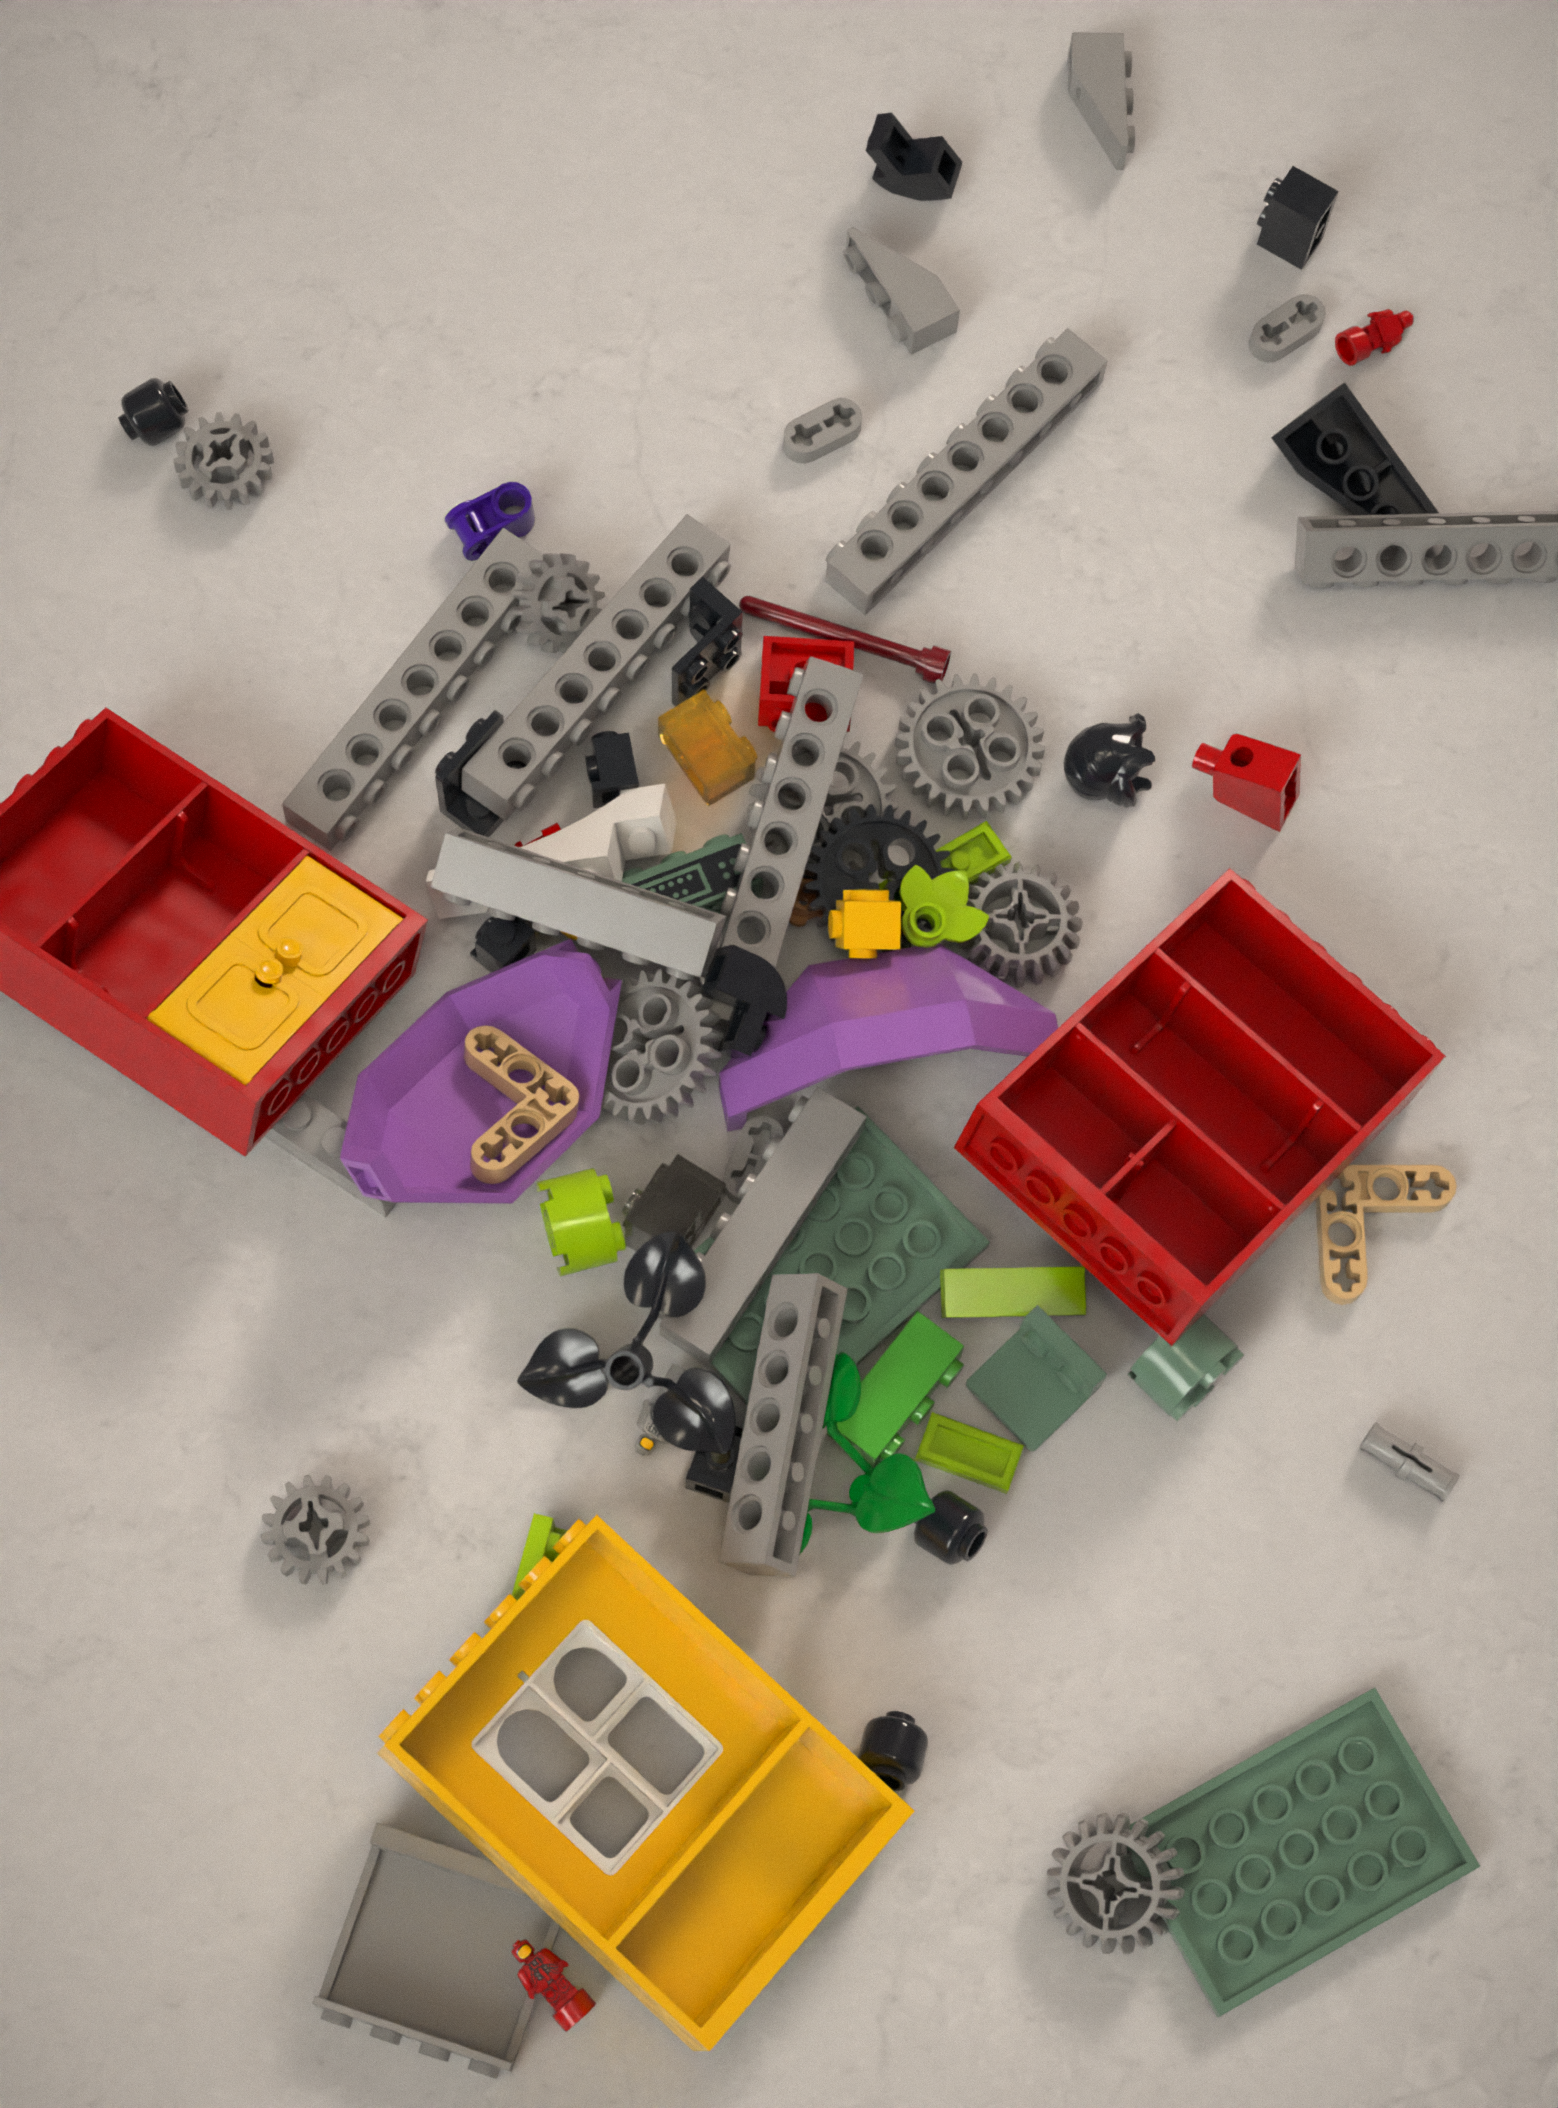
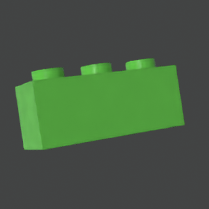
M919 1311L915 1313L861 1381V1396L855 1414L844 1422H837L840 1433L874 1468L881 1459L898 1453L906 1441L900 1436L911 1421L918 1426L924 1420L935 1404L930 1399V1396L940 1384L948 1388L964 1367V1364L959 1361L964 1345Z

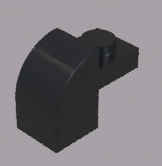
M892 112L877 114L865 150L877 164L872 179L892 194L914 200L951 199L963 162L944 137L912 139Z
M736 945L716 949L700 993L734 1007L718 1051L733 1059L750 1057L752 1052H756L764 1040L766 1026L763 1025V1022L785 1018L787 1010L786 988L778 971L764 958Z

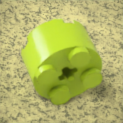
M590 1168L536 1182L537 1192L547 1190L548 1201L540 1203V1209L553 1257L563 1255L565 1265L556 1267L560 1277L618 1261L617 1252L626 1250V1244L620 1222L611 1223L607 1204L613 1203L614 1197L607 1174L597 1176L595 1169Z

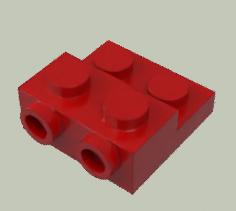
M763 635L758 726H766L775 733L781 712L790 713L795 697L787 694L795 667L803 669L810 656L853 670L854 641ZM808 703L805 705V713L809 719L815 722L827 720V713L823 706L818 703ZM851 718L846 732H850Z

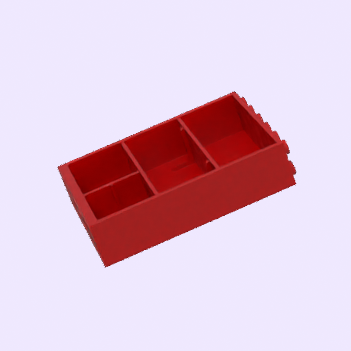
M1229 868L977 1103L953 1148L1166 1342L1173 1346L1414 1099L1446 1056L1436 1048L1435 1044L1428 1037L1421 1035L1406 1022L1394 1007L1383 1002L1367 988L1356 974L1349 972L1328 954L1319 942L1312 940L1297 927L1286 913L1274 907L1256 891L1249 881L1241 878Z

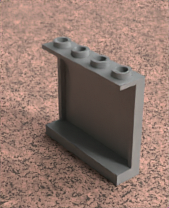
M376 1823L370 1840L372 1846L318 1997L315 1996L312 2002L316 2007L324 2009L320 2019L350 2029L353 2019L372 2026L370 2036L395 2045H399L402 2036L421 2042L419 2053L448 2062L451 2053L471 2059L468 2066L469 2070L497 2079L500 2070L511 2073L537 1994H535L534 1999H530L518 1978L517 1973L525 1963H519L512 1955L511 1951L514 1948L512 1945L518 1939L520 1941L527 1939L535 1949L534 1954L543 1948H548L552 1951L560 1925L492 1861Z

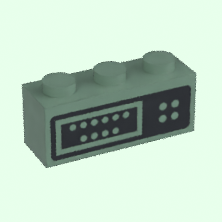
M742 833L729 837L727 834L719 835L708 840L703 845V848L687 854L685 851L671 853L664 857L660 864L645 870L641 867L629 869L623 872L622 882L720 914L728 887L735 890L737 888L741 872L735 871L733 868L741 843H747ZM755 878L751 881V890L758 898H762L764 883L762 878Z

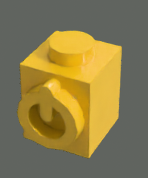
M843 890V900H836V910L829 911V938L835 939V947L849 949V958H877V949H900L901 902L889 900V890Z

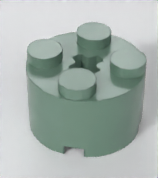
M1203 1314L1173 1346L1159 1336L1133 1364L1128 1376L1169 1416L1179 1421L1193 1406L1197 1407L1215 1388L1213 1383L1222 1374L1225 1376L1243 1358L1244 1354L1216 1324Z

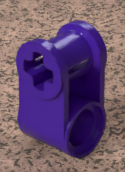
M518 482L503 483L473 500H467L458 504L447 513L445 523L449 529L455 530L464 545L462 553L467 560H478L502 528H505L518 538L525 536L532 530L535 523L533 502L530 491L524 485ZM510 506H520L523 508L517 514L504 513V510Z

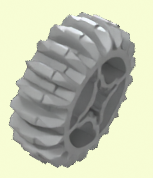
M1020 861L1014 864L1013 872L1010 874L1000 864L995 868V878L983 872L979 875V886L969 885L966 906L984 911L992 902L1000 898L1011 896L1010 905L1006 908L994 909L993 914H988V922L978 935L969 941L958 943L960 948H971L966 958L968 961L976 963L982 960L981 969L988 973L992 969L997 971V978L1003 982L1006 981L1007 975L1014 976V982L1018 988L1023 986L1026 975H1029L1036 985L1042 983L1043 971L1052 977L1058 975L1060 970L1059 963L1067 965L1071 962L1073 954L1070 950L1078 948L1080 937L1076 932L1080 931L1083 925L1082 919L1074 916L1078 913L1080 907L1078 901L1067 900L1071 892L1069 885L1056 889L1054 887L1058 878L1056 873L1054 872L1048 875L1046 879L1039 877L1041 868L1038 864L1033 866L1030 874L1023 873V866ZM1028 898L1037 901L1046 910L1035 908L1031 905ZM1017 909L1018 920H1021V925L1025 928L1021 940L1019 939V929H1017L1016 922L1012 921L1015 918ZM1045 935H1056L1052 942L1043 949L1027 954V946L1031 941L1044 939ZM990 939L1003 941L1008 946L1010 952L1001 949Z
M1108 1813L1097 1815L1096 1827L1088 1819L1082 1820L1078 1823L1080 1836L1072 1831H1068L1062 1836L1069 1850L1056 1848L1052 1852V1857L1063 1865L1062 1867L1048 1869L1046 1874L1051 1880L1060 1881L1059 1887L1047 1891L1049 1899L1062 1898L1064 1906L1054 1911V1916L1060 1919L1070 1915L1073 1921L1067 1926L1066 1932L1072 1936L1081 1931V1929H1084L1085 1934L1082 1944L1086 1948L1092 1947L1098 1938L1101 1937V1950L1104 1954L1112 1953L1117 1942L1123 1954H1130L1134 1951L1135 1940L1145 1949L1153 1944L1151 1931L1158 1936H1163L1169 1931L1162 1917L1173 1920L1179 1916L1180 1911L1176 1906L1168 1902V1899L1178 1900L1184 1897V1889L1171 1886V1880L1182 1877L1184 1870L1180 1867L1169 1869L1166 1862L1177 1855V1850L1175 1848H1169L1163 1852L1159 1850L1157 1846L1165 1837L1162 1831H1157L1149 1838H1146L1148 1821L1145 1819L1138 1820L1133 1825L1132 1830H1130V1819L1127 1813L1118 1814L1114 1826ZM1099 1842H1112L1111 1852L1105 1855V1861L1101 1869H1080L1084 1857L1094 1845ZM1128 1847L1137 1852L1144 1860L1150 1871L1151 1878L1139 1875L1134 1870L1131 1861L1132 1852L1127 1851ZM1116 1872V1880L1124 1883V1886L1131 1888L1115 1893L1113 1885L1099 1879L1109 1877ZM1080 1889L1087 1890L1096 1896L1099 1902V1915L1103 1916V1919L1094 1914L1087 1906ZM1151 1897L1149 1907L1141 1919L1133 1924L1119 1925L1120 1914L1125 1912L1129 1898Z

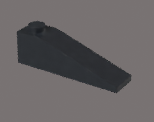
M1346 383L1333 389L1271 437L1299 476L1355 515L1439 513Z

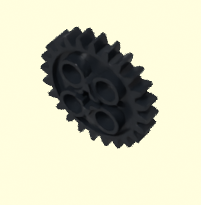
M869 804L865 809L864 818L862 819L858 812L852 808L847 812L848 825L835 817L830 822L834 835L824 830L820 831L817 839L824 848L818 846L811 847L809 856L817 861V864H807L804 870V874L813 877L814 881L805 884L802 892L816 894V899L807 906V910H822L824 914L816 926L820 928L828 925L829 911L836 910V900H843V890H879L878 883H870L869 878L876 872V860L870 846L871 840H875L878 844V876L880 879L888 880V883L882 890H889V900H894L895 892L900 891L901 881L906 873L915 865L921 867L932 880L946 872L955 871V869L941 867V862L950 855L949 851L936 852L933 847L941 836L935 834L926 838L923 832L927 821L923 820L913 827L909 824L911 818V811L909 810L899 820L895 819L892 805H888L882 815L877 816L873 804ZM897 845L904 848L909 856L908 865L900 866L893 863L888 855V847ZM845 850L858 852L863 859V868L861 870L847 868L842 860V852ZM901 910V920H902V916H903V914H904V911H902V910ZM917 920V926L921 931L925 932L923 926L932 930L928 920ZM901 927L900 949L910 948L911 942L905 937ZM881 949L882 952H887V951H892V950H893V949Z

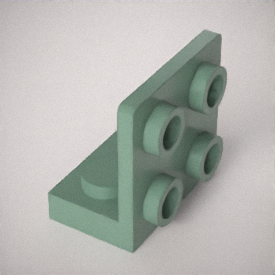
M1037 1305L1024 1317L1019 1330L967 1379L966 1387L1033 1452L1102 1386L1107 1373Z

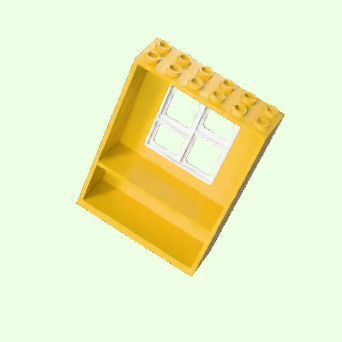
M596 1514L587 1525L578 1519L552 1547L559 1556L553 1562L544 1556L518 1585L525 1593L518 1600L509 1594L489 1615L484 1623L491 1630L483 1638L474 1632L453 1654L449 1661L456 1668L447 1677L439 1670L414 1697L421 1706L411 1716L403 1709L378 1737L385 1745L377 1754L693 2051H710L914 1813V1810ZM582 1647L595 1649L602 1653L626 1676L624 1687L592 1721L582 1720L562 1701L556 1692L553 1680L555 1667L561 1657L571 1650ZM644 1697H648L658 1704L704 1750V1755L699 1763L677 1788L667 1795L660 1793L608 1743L609 1733L631 1708ZM526 1709L541 1712L559 1726L588 1755L589 1761L587 1766L555 1801L547 1802L542 1799L506 1765L499 1755L497 1746L498 1730L504 1720L514 1712ZM606 1777L615 1779L648 1811L646 1823L613 1858L603 1856L570 1823V1816L599 1782Z

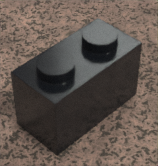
M1292 166L1283 180L1277 177L1273 181L1265 195L1264 202L1267 205L1257 221V225L1262 227L1257 245L1302 270L1324 237L1339 191Z

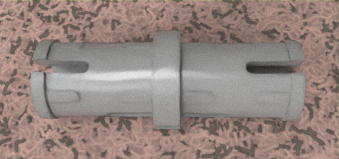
M1377 1422L1373 1424L1359 1447L1362 1451L1368 1452L1396 1470L1395 1476L1404 1481L1407 1477L1437 1496L1442 1502L1450 1494L1460 1477L1459 1474L1453 1473L1423 1454L1424 1448L1417 1443H1414L1413 1446L1409 1445L1381 1427Z

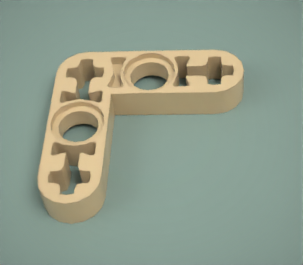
M485 1025L470 1030L466 1035L464 1046L465 1063L471 1070L517 1103L512 1110L480 1136L471 1149L470 1169L472 1174L483 1183L497 1184L511 1177L574 1121L578 1112L579 1093L569 1080L504 1032L495 1027ZM477 1047L483 1049L481 1053L478 1052ZM490 1047L494 1048V1053L488 1049ZM523 1069L531 1072L534 1078L527 1083H517L511 1080L508 1075L514 1070ZM549 1100L556 1104L553 1106L549 1105ZM561 1100L566 1101L565 1106L557 1102ZM524 1123L534 1126L538 1133L531 1138H520L512 1132V1129L516 1125ZM501 1153V1162L493 1159ZM484 1156L492 1160L486 1163L484 1161Z
M1348 1165L1336 1178L1340 1179L1342 1187L1350 1189L1342 1198V1211L1331 1214L1327 1213V1210L1333 1212L1337 1206L1336 1193L1333 1190H1327L1326 1188L1315 1199L1320 1285L1323 1294L1328 1300L1340 1305L1351 1304L1360 1297L1367 1286L1364 1213H1432L1441 1211L1450 1203L1456 1193V1181L1449 1170L1438 1165ZM1381 1177L1390 1178L1398 1187V1196L1393 1200H1382L1374 1192V1180ZM1407 1178L1412 1179L1410 1187H1424L1429 1178L1434 1179L1435 1185L1443 1187L1444 1191H1441L1437 1199L1431 1198L1430 1191L1415 1190L1411 1195V1200H1407L1409 1191ZM1342 1223L1349 1226L1354 1235L1353 1243L1345 1247L1334 1244L1328 1234L1331 1225ZM1354 1255L1355 1259L1349 1258L1345 1268L1347 1278L1355 1280L1356 1283L1351 1285L1348 1292L1342 1291L1341 1284L1333 1283L1332 1279H1335L1340 1273V1259ZM1330 1257H1334V1258H1338V1259H1335V1260H1332V1261H1331V1260H1330Z

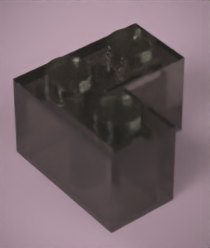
M679 1154L676 1155L670 1166L662 1163L645 1190L641 1191L637 1188L631 1194L622 1210V1213L626 1215L622 1225L625 1227L626 1246L637 1252L644 1243L654 1236L675 1230L682 1233L692 1248L725 1199L726 1183Z

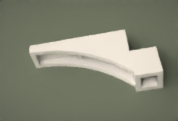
M666 784L620 790V795L585 818L519 848L622 881L626 860L671 854L677 820ZM435 870L428 871L426 884L439 919L487 912V906L472 901L469 906L445 900L443 898L444 892L430 888Z

